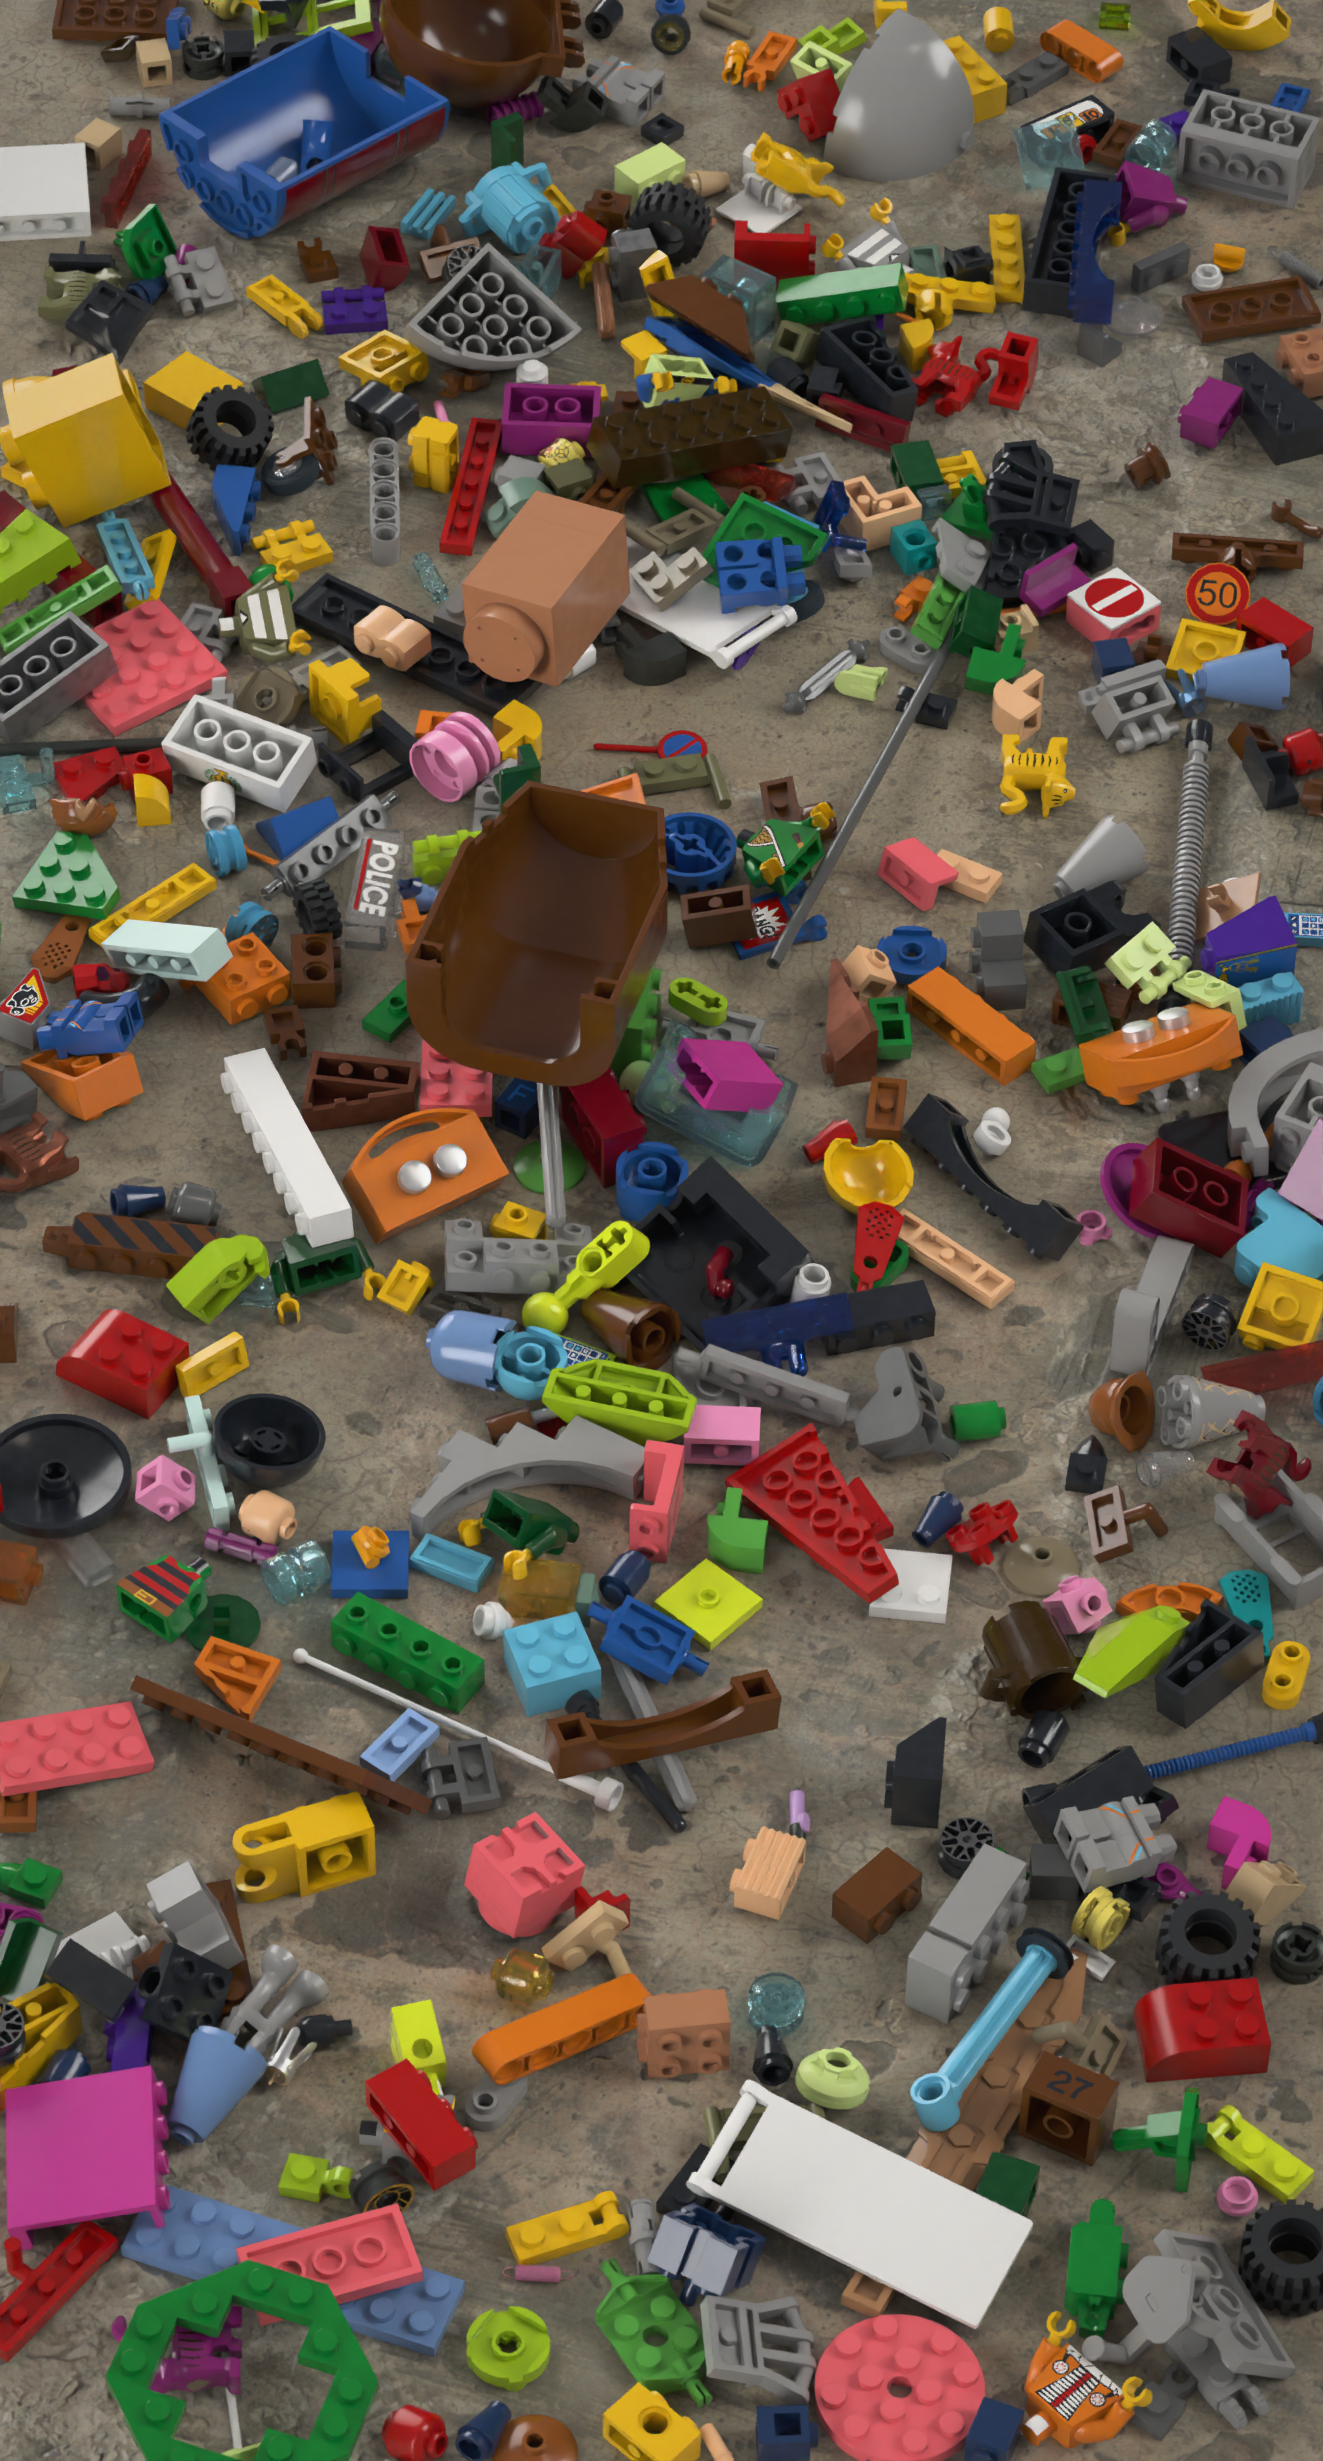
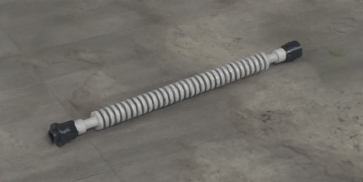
M1204 719L1192 720L1186 727L1185 748H1188L1187 758L1189 761L1184 764L1182 770L1168 925V938L1176 946L1168 955L1173 960H1178L1182 956L1189 957L1192 961V966L1186 973L1193 969L1210 773L1209 766L1205 761L1208 757V751L1212 749L1213 726ZM1173 984L1167 987V993L1162 996V1000H1160L1157 1006V1013L1159 1014L1161 1011L1169 1008L1183 1007L1191 1004L1190 998L1174 991Z

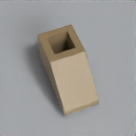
M1262 1860L1260 1863L1244 1862L1225 1892L1229 1893L1228 1899L1234 1901L1238 1898L1244 1902L1243 1910L1251 1909L1255 1915L1253 1922H1258L1259 1925H1266L1296 1900L1307 1886L1296 1879L1298 1873L1287 1864L1280 1861L1277 1864H1272Z

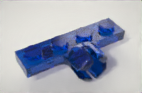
M847 1292L701 1320L706 1347L708 1344L734 1353L751 1350L758 1351L763 1363L783 1370L781 1362L788 1361L790 1372L802 1377L806 1376L808 1372L804 1348L806 1341L813 1338L854 1331Z

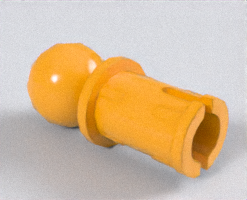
M733 41L727 48V53L724 57L725 67L722 71V79L727 84L729 77H732L730 85L737 84L741 79L742 71L747 66L750 47L744 41Z

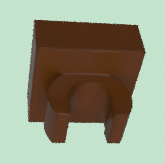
M1148 634V642L1140 640L1138 642L1134 656L1135 667L1158 659L1162 660L1166 666L1172 646L1161 644L1162 636Z

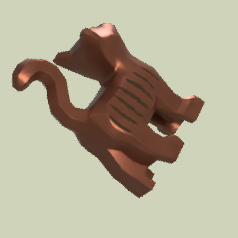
M39 1111L31 1115V1122L29 1124L6 1130L0 1135V1166L5 1165L16 1177V1179L0 1177L1 1192L16 1194L29 1187H38L79 1171V1158L76 1155L71 1158L65 1156L64 1148L69 1142V1138L60 1130L52 1134V1140L46 1143L47 1137L44 1135L42 1128L48 1123V1119Z

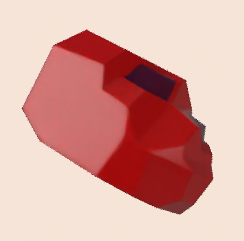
M80 963L72 966L76 1000L87 989L102 993H115L130 988L129 975L120 968H111L105 963Z

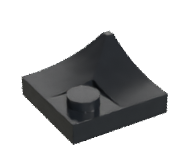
M101 279L65 320L66 330L82 338L105 356L113 353L120 365L135 338L154 314L153 305Z

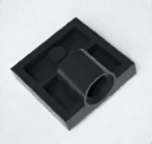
M164 1943L158 1964H153L146 1968L138 1981V1994L146 2000L140 2020L189 2044L191 2035L195 2029L198 2030L199 2026L218 2027L234 1972L176 1943Z

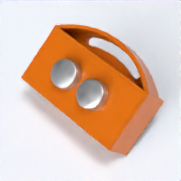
M1197 1001L1183 1007L1163 1010L1156 1017L1128 1023L1118 1031L1078 1045L1087 1085L1101 1091L1102 1096L1117 1099L1120 1105L1136 1103L1139 1101L1138 1094L1149 1090L1156 1099L1155 1105L1159 1112L1169 1110L1170 1102L1167 1098V1090L1170 1087L1169 1082L1177 1079L1184 1081L1186 1095L1189 1100H1197L1200 1098L1198 1078H1200L1201 1070L1209 1067L1215 1071L1227 1069L1232 1065L1231 1059L1243 1055L1236 1015L1218 1007L1209 1008Z
M435 1108L400 1117L376 1132L353 1160L345 1178L342 1180V1184L377 1245L499 1187L510 1173L474 1110ZM424 1123H436L439 1128L433 1131L406 1137L373 1159L369 1157V1151L375 1145L399 1130Z

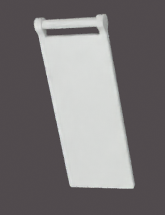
M627 537L629 569H631L651 552ZM674 552L665 555L663 553L659 557L669 566L682 554ZM630 573V594L618 608L663 633L669 632L676 640L710 657L722 669L732 665L734 658L781 627H789L797 621V614L789 605L778 606V604L772 606L753 605L736 607L735 613L722 614L719 588L703 580L661 612L632 578ZM769 616H774L727 648L724 647Z
M746 2080L740 2090V2100L698 2172H692L686 2186L700 2196L714 2199L973 2329L978 2328L1033 2228V2222L769 2092L762 2085L752 2080ZM756 2104L766 2106L765 2112L722 2186L717 2185L712 2179Z

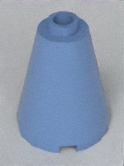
M1276 643L1204 662L1201 670L1196 671L1197 690H1202L1205 697L1277 711L1285 710L1288 704H1283L1282 699L1283 697H1289L1290 666L1288 658L1282 659L1281 651L1286 650V646L1283 643Z
M203 2025L199 2026L198 2030L195 2029L190 2038L167 2120V2125L172 2130L170 2135L175 2140L188 2146H192L194 2142L203 2143L264 2075L268 2064L255 2048L248 2044L244 2051L233 2044L237 2038L236 2036L215 2027Z

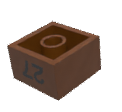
M1043 2051L1023 2086L1018 2135L1093 2167L1113 2131L1119 2082L1112 2080L1104 2073L1093 2072L1074 2064L1066 2057L1056 2056Z

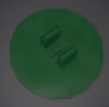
M218 1594L207 1596L208 1603L206 1608L185 1630L187 1641L194 1649L200 1652L210 1636L250 1648L257 1640L261 1628L259 1614L255 1607L249 1601L236 1595Z

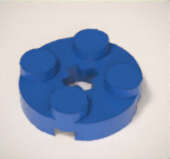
M901 926L893 929L892 935L888 936L885 940L883 936L878 942L877 949L887 956L890 968L897 982L896 984L910 985L938 966L943 970L945 969L947 959L946 944L941 937L940 942L937 938L933 937L932 931L927 928ZM908 953H915V956H916V957H907V956H908Z

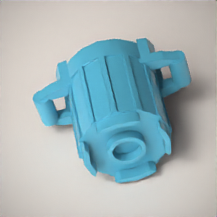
M515 161L508 166H499L482 177L473 192L470 190L466 194L465 203L469 207L459 216V222L465 237L472 238L491 229L514 253H529L531 256L538 254L537 244L540 238L545 233L554 231L560 220L557 209L542 194L552 184L547 165L545 163H538L524 168ZM537 175L539 183L533 185L529 180ZM472 218L477 222L476 225L473 224Z

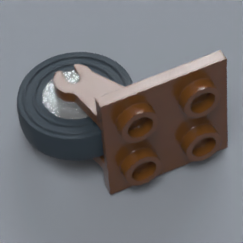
M311 396L305 397L304 436L290 446L273 453L262 466V480L266 488L276 496L297 494L322 477L328 486L334 485V471L338 469L337 460L334 455V450L338 449L337 438L332 430L328 431L324 412L321 407H316Z

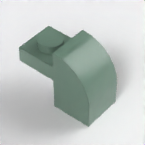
M516 478L498 488L503 497L482 516L492 535L498 539L536 490L551 495L555 494L549 487L535 478Z

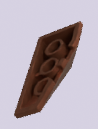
M838 958L831 959L826 1053L821 1054L823 1072L825 1075L830 1074L835 1087L868 1082L872 1080V1076L876 1077L879 1031L865 1000L859 1001V990L856 986L851 987L850 977Z

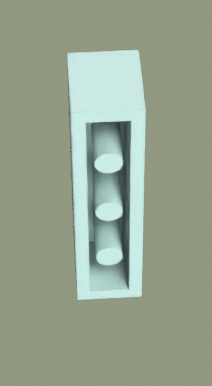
M128 919L101 943L113 968H120L125 973L138 975L151 973L159 977L202 982L210 979L233 957L227 946V939L219 928Z

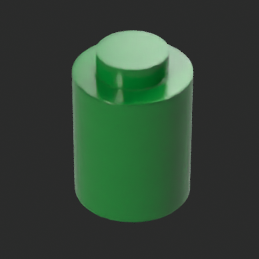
M995 1400L950 1405L949 1407L952 1438L957 1442L1000 1437L1001 1430L1006 1429L1004 1407H998Z

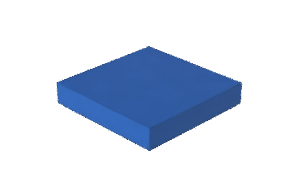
M409 1530L383 1531L389 1539L390 1553L385 1558H381L379 1565L373 1569L366 1568L351 1540L352 1535L358 1531H333L331 1598H352L357 1591L369 1598H408Z

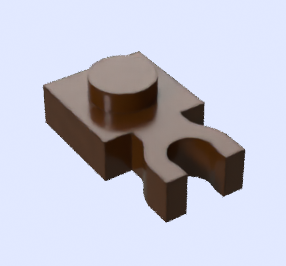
M320 237L314 238L313 247L305 246L303 241L297 242L300 266L308 284L339 278L338 266L330 250L322 251Z
M297 1004L262 1010L263 1022L271 1045L278 1043L280 1060H288L287 1050L289 1049L298 1050L300 1057L307 1056V1046L304 1040L305 1027Z

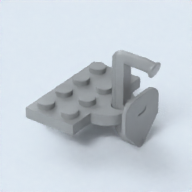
M1163 2229L1154 2238V2242L1162 2254L1161 2257L1145 2256L1128 2273L1123 2283L1125 2302L1137 2320L1138 2325L1119 2344L1105 2343L1099 2336H1090L1082 2345V2353L1088 2360L1129 2365L1138 2359L1153 2343L1167 2344L1188 2326L1199 2334L1214 2340L1222 2353L1221 2359L1223 2363L1234 2373L1286 2380L1296 2370V2367L1217 2238Z

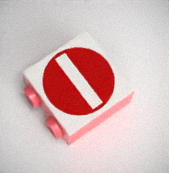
M1116 567L1068 593L1066 622L1092 643L1093 641L1126 638L1128 645L1159 629L1161 601Z

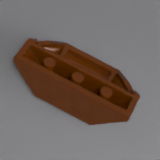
M693 275L648 284L644 289L652 301L741 356L752 364L755 361L749 319L742 307L744 303L733 294L728 293L725 296L717 291L719 287L708 278L703 277L699 280Z

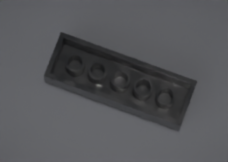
M1055 167L1024 280L1023 311L1065 316L1067 318H1085L1114 207L1116 175Z

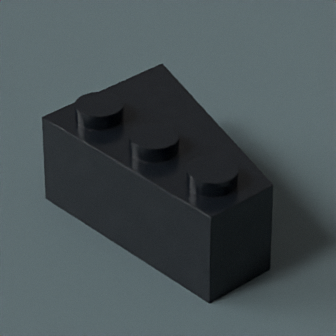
M1207 1598L1200 1605L1201 1611L1194 1623L1190 1622L1186 1627L1185 1637L1180 1645L1174 1646L1154 1678L1157 1712L1184 1729L1188 1728L1265 1666L1263 1633Z

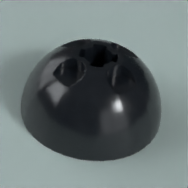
M267 1393L249 1394L228 1402L217 1413L213 1427L215 1447L225 1467L243 1482L263 1488L286 1486L304 1477L319 1460L326 1439L325 1429L321 1420L310 1408L294 1399Z

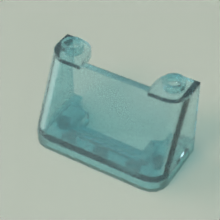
M672 1017L637 1088L634 1098L638 1110L745 1167L758 1165L766 1156L789 1115L798 1084L784 1076L775 1074L784 1085L775 1102L770 1107L760 1110L750 1108L748 1112L705 1110L682 1084L686 1073L680 1069L677 1063L678 1050L676 1049L681 1039H697V1035L688 1025Z

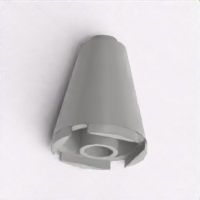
M1112 814L1106 815L1098 822L1053 877V890L1059 899L1083 888L1089 891L1112 880H1117L1121 884L1148 871L1150 862L1148 861L1144 864L1142 858L1147 852L1137 835L1125 822L1117 825L1112 821L1116 817Z

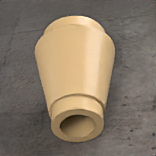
M691 170L683 176L682 184H685L684 188L694 189L697 196L705 198L723 190H728L730 178L725 171Z

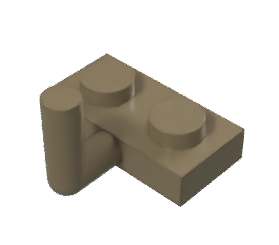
M1103 2013L1091 2016L1083 2033L1071 2021H1062L1035 2028L1033 2031V2039L1037 2044L1065 2038L1075 2049L1070 2058L1074 2064L1093 2072L1104 2073L1109 2077L1128 2042V2039Z

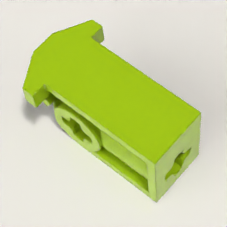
M243 1234L231 1238L215 1239L204 1246L166 1286L184 1309L209 1325L258 1275L264 1279L270 1275L266 1247L257 1237Z

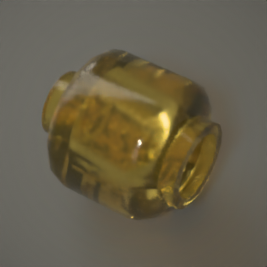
M513 1948L507 1952L504 1958L498 1957L491 1971V1980L496 1981V1992L499 1997L532 2007L539 2000L544 2001L548 1997L554 1981V1971L550 1970L549 1962L545 1957Z

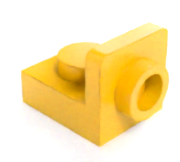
M398 1259L376 1297L381 1302L411 1317L425 1291L429 1289L434 1292L438 1285L430 1276L432 1271L417 1261H412L410 1265Z

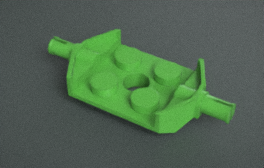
M609 2258V2263L607 2260L604 2261L600 2269L611 2282L612 2288L596 2309L595 2322L637 2383L640 2382L650 2392L654 2390L661 2395L678 2390L682 2393L687 2391L698 2408H703L704 2404L708 2405L712 2401L713 2396L700 2381V2378L707 2372L703 2332L670 2287V2278L662 2274L628 2276L621 2269L615 2258ZM659 2334L665 2337L667 2342L662 2346L655 2347L648 2345L644 2340L649 2335Z

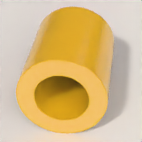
M993 7L986 11L983 16L986 47L995 53L1008 51L1015 42L1011 12L1004 7Z

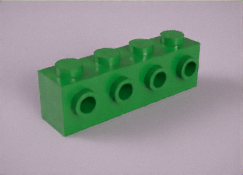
M902 262L781 279L778 286L776 306L781 322L783 319L800 323L804 326L820 322L831 323L837 320L859 318L870 314H894L899 311H905L909 287Z
M358 1591L330 1621L331 1645L341 1654L356 1658L367 1664L371 1670L377 1673L382 1672L398 1681L404 1688L415 1690L430 1698L436 1705L446 1707L457 1714L485 1684V1663L483 1658Z

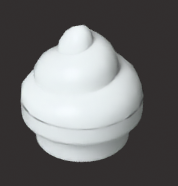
M487 1602L485 1605H478L473 1616L474 1632L477 1636H483L485 1640H495L503 1636V1630L512 1628L515 1623L509 1612L497 1602Z

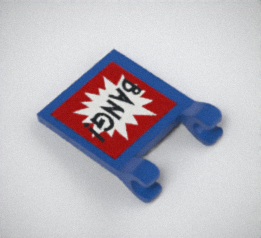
M803 879L786 897L773 891L752 898L756 911L758 938L731 942L740 960L774 949L793 914L789 904H798L807 888ZM816 915L803 923L792 944L804 940L821 941L826 939L827 931L825 927L827 922L825 918L821 915Z

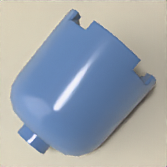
M453 1310L446 1313L437 1323L436 1327L429 1330L426 1338V1348L430 1350L432 1366L440 1376L489 1391L501 1392L503 1388L495 1376V1362L498 1353L497 1341L507 1332L512 1331V1328L517 1324L516 1320L463 1310Z

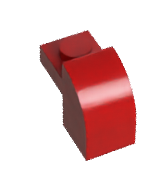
M1007 332L998 354V374L988 396L989 404L1017 411L1020 410L1025 395L1030 394L1034 382L1039 355L1038 338Z

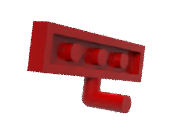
M91 2220L82 2221L35 2270L23 2263L21 2241L16 2237H10L5 2240L4 2249L7 2271L22 2283L0 2305V2358L8 2363L119 2249L116 2237Z

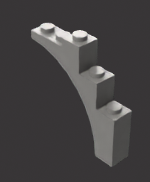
M575 1415L567 1427L562 1426L559 1429L555 1439L517 1422L508 1434L504 1433L497 1445L494 1446L459 1429L450 1441L446 1440L441 1445L438 1451L437 1460L439 1461L440 1472L435 1474L429 1489L423 1497L415 1499L410 1507L409 1518H411L412 1536L422 1540L426 1533L432 1534L443 1522L466 1506L492 1495L494 1488L507 1491L517 1487L548 1483L576 1484L608 1490L634 1500L644 1488L645 1447Z

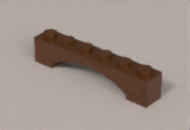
M766 1669L731 1677L728 1685L708 1697L656 1716L612 1721L587 1718L583 1711L552 1718L546 1722L544 1753L557 1780L753 1735L778 1728L782 1697Z

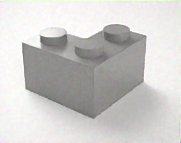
M189 1860L146 1884L153 1899L147 1902L148 1907L158 1924H163L172 1943H179L180 1946L226 1969H230L245 1960L218 1900Z

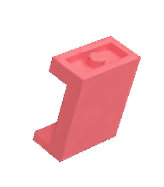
M647 1440L644 1450L643 1500L655 1503L654 1505L631 1504L629 1515V1550L642 1553L649 1561L667 1563L683 1498L684 1445Z

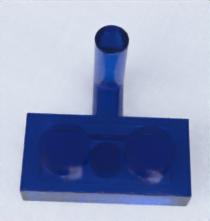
M831 480L812 522L820 526V531L828 534V541L822 552L827 551L829 544L835 547L864 552L867 547V539L839 533V523L842 517L848 514L850 508V497L847 496L844 482Z

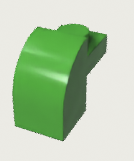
M727 1487L725 1502H718L716 1515L708 1514L707 1516L708 1551L718 1564L727 1569L763 1574L768 1541V1521L741 1518L742 1489Z

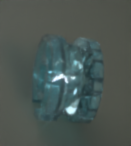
M774 1972L762 1975L756 1979L749 1989L748 2019L752 2027L757 2031L764 2025H775L782 2031L780 2032L781 2037L791 2035L798 2030L804 2021L805 1991L801 1983L793 1976ZM789 2025L790 2030H787L784 2026Z

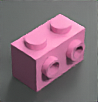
M697 1405L689 1430L684 1434V1463L746 1466L758 1458L761 1407Z

